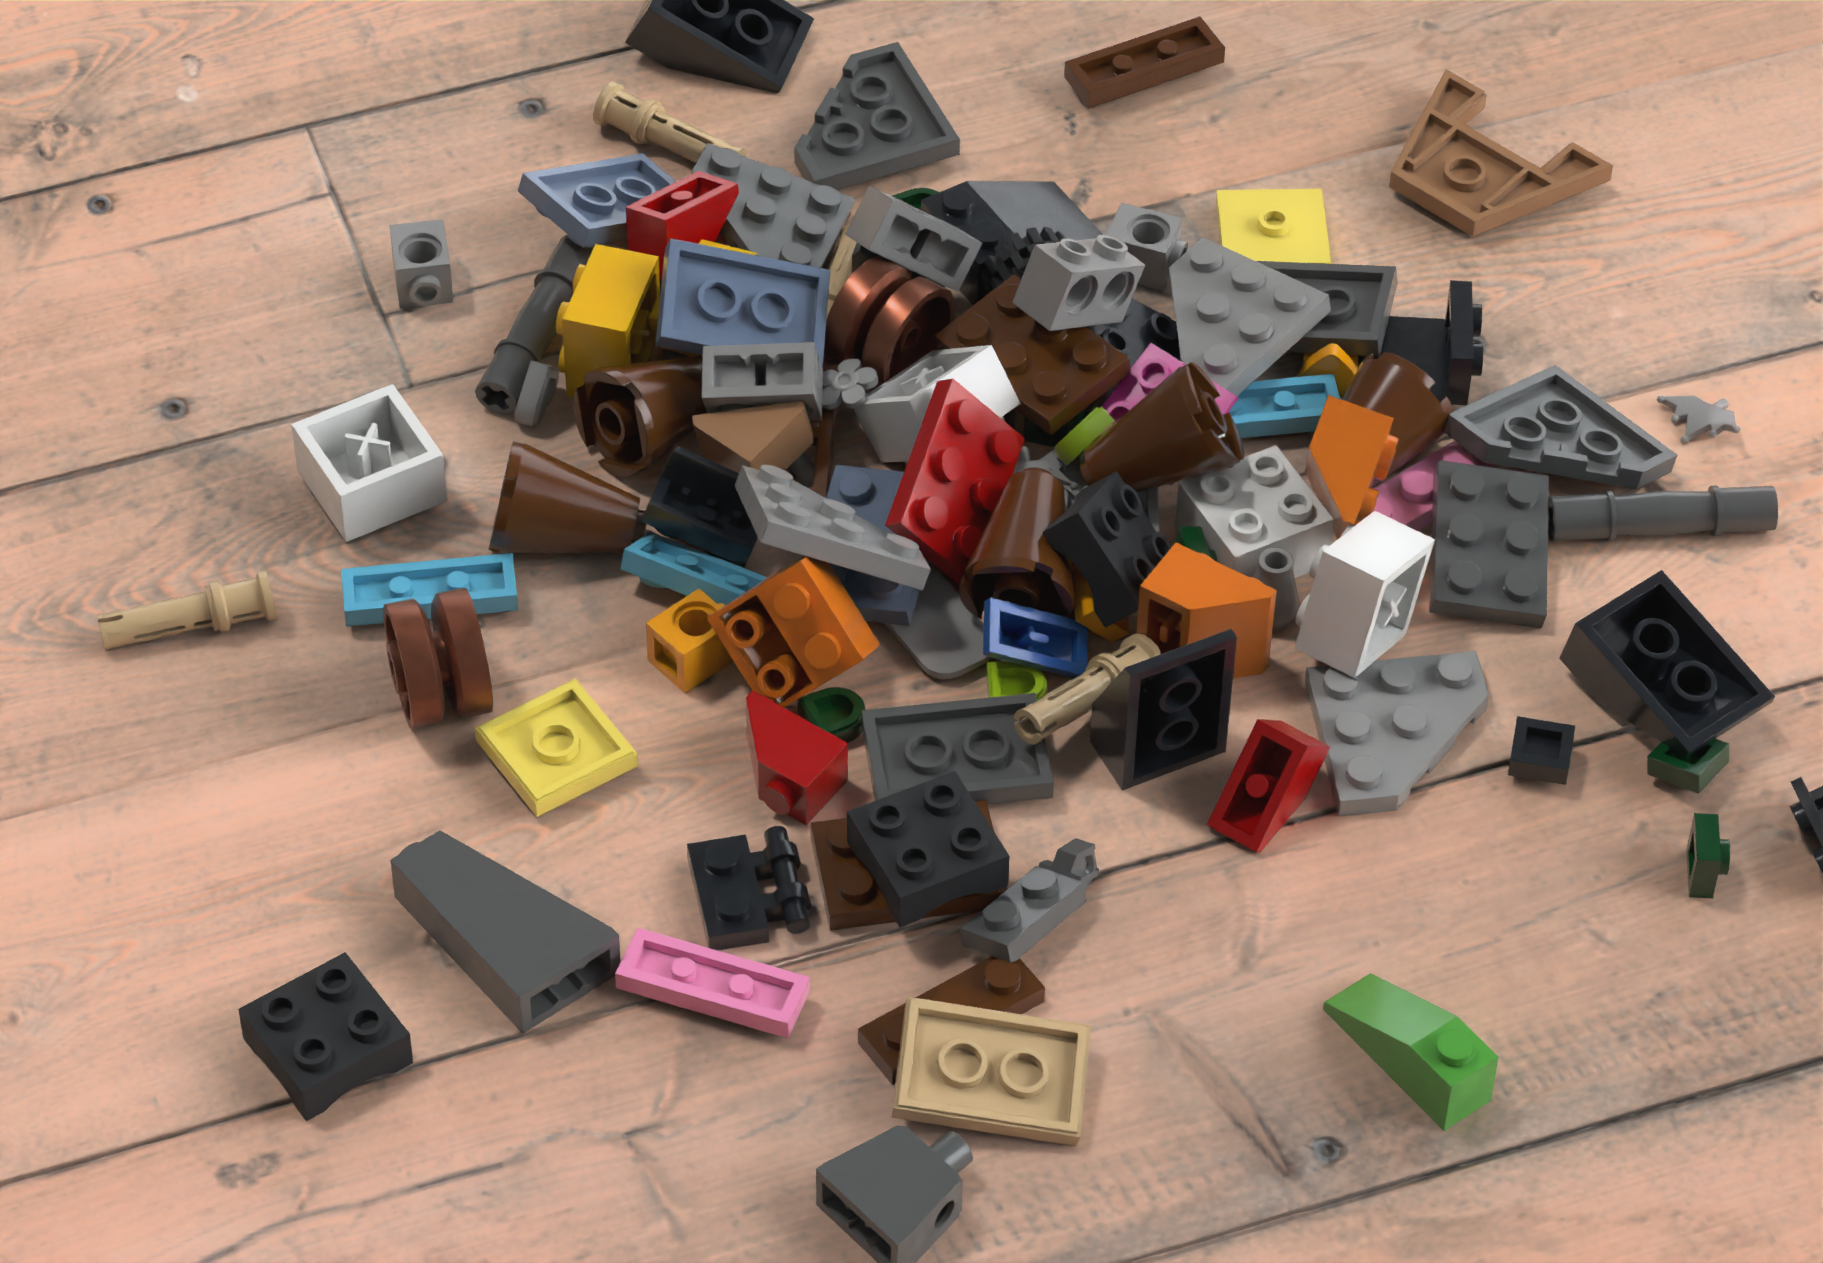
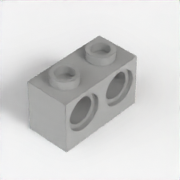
M870 185L845 235L866 249L957 292L982 245V242L961 229Z
M1099 235L1095 239H1062L1056 243L1036 244L1012 303L1049 331L1123 322L1145 264L1127 252L1128 247L1124 242L1108 235Z
M815 342L703 346L702 400L707 413L803 400L809 421L822 420L823 368Z

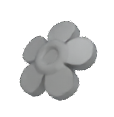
M847 359L838 365L839 372L832 369L824 371L822 407L828 410L835 409L844 401L846 407L856 408L865 403L867 400L865 390L871 389L878 384V375L875 369L871 367L863 368L861 361L858 359Z

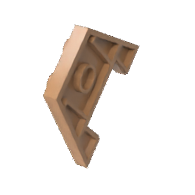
M1446 69L1391 171L1389 187L1474 237L1610 181L1613 165L1572 142L1541 168L1537 167L1465 125L1485 108L1487 94L1482 89Z

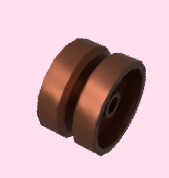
M878 255L865 261L855 270L838 292L826 320L824 355L831 364L839 365L847 359H858L861 361L863 368L871 367L875 369L878 375V384L875 386L877 388L931 351L936 350L934 335L955 320L956 301L950 290L923 277L915 278L910 269Z
M463 587L435 593L431 603L433 631L430 629L423 607L415 599L384 604L383 616L389 668L396 693L399 695L410 729L422 728L442 722L445 714L443 685L446 687L453 709L462 718L493 712V693L488 660L477 614L467 588Z

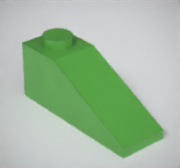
M1371 973L1324 1002L1323 1010L1443 1131L1491 1101L1499 1057L1458 1016Z

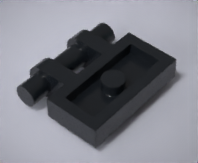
M782 826L768 828L764 832L766 848L763 851L750 853L746 834L687 844V859L708 948L718 951L769 942L768 923L785 920L787 931L792 934L803 933L809 929L810 921L807 912L812 904L807 886L799 881L797 870L800 867L801 861L796 844L789 841L786 828ZM774 878L777 889L773 893L760 894L757 881Z

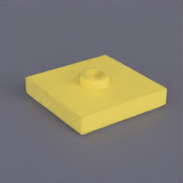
M1322 189L1216 191L1215 204L1220 245L1254 261L1331 264Z
M576 678L475 727L477 743L536 817L638 767L637 752Z

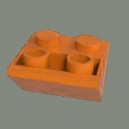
M1328 395L1308 449L1305 473L1317 498L1334 519L1333 531L1338 540L1349 525L1356 526L1374 512L1380 491L1372 489L1371 485L1374 478L1385 482L1399 438L1390 435L1394 418Z
M1175 543L1140 585L1136 633L1146 635L1152 639L1158 646L1161 654L1232 629L1237 636L1233 678L1263 674L1269 667L1277 590L1265 585L1254 577H1248L1214 561L1206 554L1197 553L1179 543Z
M804 555L707 617V620L750 688L782 707H786L860 663L880 645L828 562Z

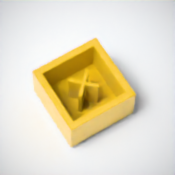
M595 244L587 264H579L573 280L570 302L563 301L561 303L556 319V333L563 335L558 369L560 373H565L567 397L574 398L576 388L583 386L586 378L582 377L592 370L602 367L650 362L656 349V337L648 316L654 303L660 298L659 256Z

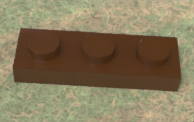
M1199 16L1065 61L1064 78L1089 109L1224 63L1225 46Z
M991 956L915 998L1023 1014L1044 1002L1045 987L1020 958L1015 962L1009 963L1003 958L998 959ZM906 1003L858 1028V1044L892 1085L896 1083Z

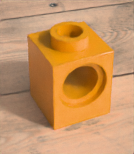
M701 589L695 590L646 622L648 661L684 693L733 662V659L707 620L708 616L725 605L714 602Z

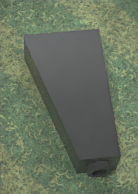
M441 830L421 842L408 845L399 855L390 860L394 897L522 1034L615 976L621 962L619 934L612 927Z

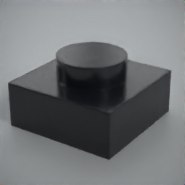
M1517 716L1508 775L1566 785L1575 726Z

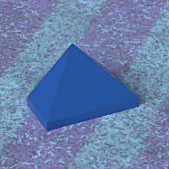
M989 598L984 601L983 655L1076 678L1085 672L1088 666V628L1075 621V619Z

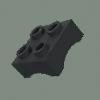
M1117 471L1082 489L1075 496L1076 500L1071 507L1042 532L1052 548L1070 559L1085 577L1094 599V611L1105 628L1138 611L1140 585L1171 549V545L1166 537L1156 532L1143 512L1142 503L1136 491L1124 483Z
M956 771L847 811V843L855 856L865 864L874 877L899 928L920 920L933 909L953 899L975 893H991L1008 886L1010 856Z
M346 952L238 1009L243 1039L252 1051L261 1057L271 1068L306 1121L326 1111L333 1102L355 1086L380 1075L396 1073L413 1063L410 1033Z

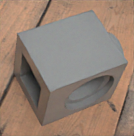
M1125 203L1120 204L1106 235L1124 242L1128 247L1127 252L1145 264L1137 285L1162 292L1170 278L1169 267L1188 251V242L1181 241L1182 218Z
M443 219L389 225L399 308L453 303L450 260Z

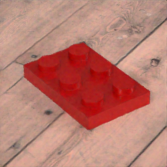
M954 378L937 381L885 526L894 534L908 538L918 544L924 558L960 585L964 570L1008 479L1014 472L1025 438Z

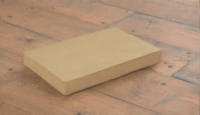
M907 997L891 1118L1077 1146L1081 1134L1091 1025Z

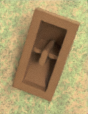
M803 400L692 416L693 427L703 457L737 473L740 472L742 465L757 470L760 469L761 465H771L786 470L814 443L812 428Z

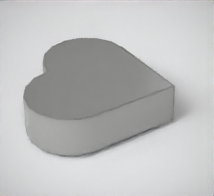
M530 361L516 407V422L531 427L540 424L546 407L550 404L559 378L557 367L539 361Z

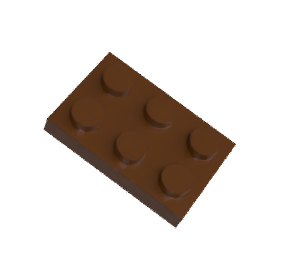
M1013 274L934 335L936 350L992 345L1021 403L1015 409L1052 435L1131 372L1130 360L1128 356L1088 327L1054 331L1046 329L1012 303L1021 281L1019 277Z
M987 800L975 801L993 829ZM847 818L811 822L810 838L830 931L896 922L874 877L865 864L855 856L847 843ZM1004 887L991 893H975L953 899L933 909L922 918L982 911L1008 888Z

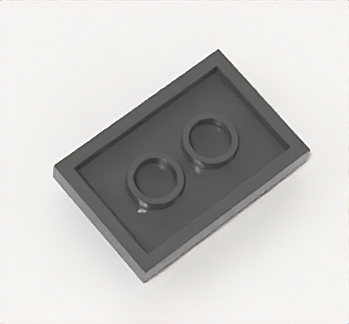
M1256 261L1329 295L1331 312L1287 352L1316 353L1323 347L1333 343L1337 344L1347 355L1367 356L1373 353V356H1380L1398 284L1396 266Z
M1438 460L1433 475L1432 538L1435 541L1431 551L1430 613L1542 628L1547 616L1548 475Z
M1029 693L861 710V726L874 800H879L956 771L974 801L987 800V804L1053 798L1054 780L1045 738L1037 744H1028L1019 737L1014 728V723L1018 721L1014 719V714L1019 709L1036 702V694Z

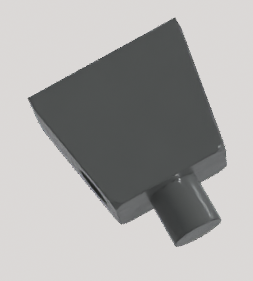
M897 1125L816 1168V1205L877 1263H916L952 1225L962 1211L963 1181L958 1172L973 1161V1155L964 1139L953 1131L948 1132L931 1146H928L907 1126Z

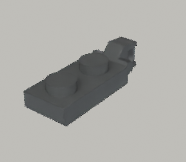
M1075 838L1057 850L1053 862L1049 860L1040 862L1039 866H1035L960 928L963 946L998 959L1003 958L1009 963L1018 960L1086 902L1084 892L1091 884V880L1099 874L1094 852L1096 849L1095 844Z

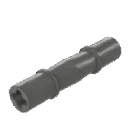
M565 235L560 239L544 269L535 277V289L519 311L507 338L497 344L494 350V357L475 389L479 402L490 411L508 414L515 410L530 361L542 362L541 357L557 334L556 319L559 307L563 301L570 302L573 295V280L579 264H587L593 248H583L570 240L569 235Z
M1717 485L1709 486L1708 491H1655L1616 496L1609 490L1604 491L1603 494L1549 496L1548 535L1551 541L1586 539L1614 541L1616 535L1665 536L1710 531L1712 536H1719L1721 533L1771 531L1776 529L1778 523V499L1774 486L1719 488Z

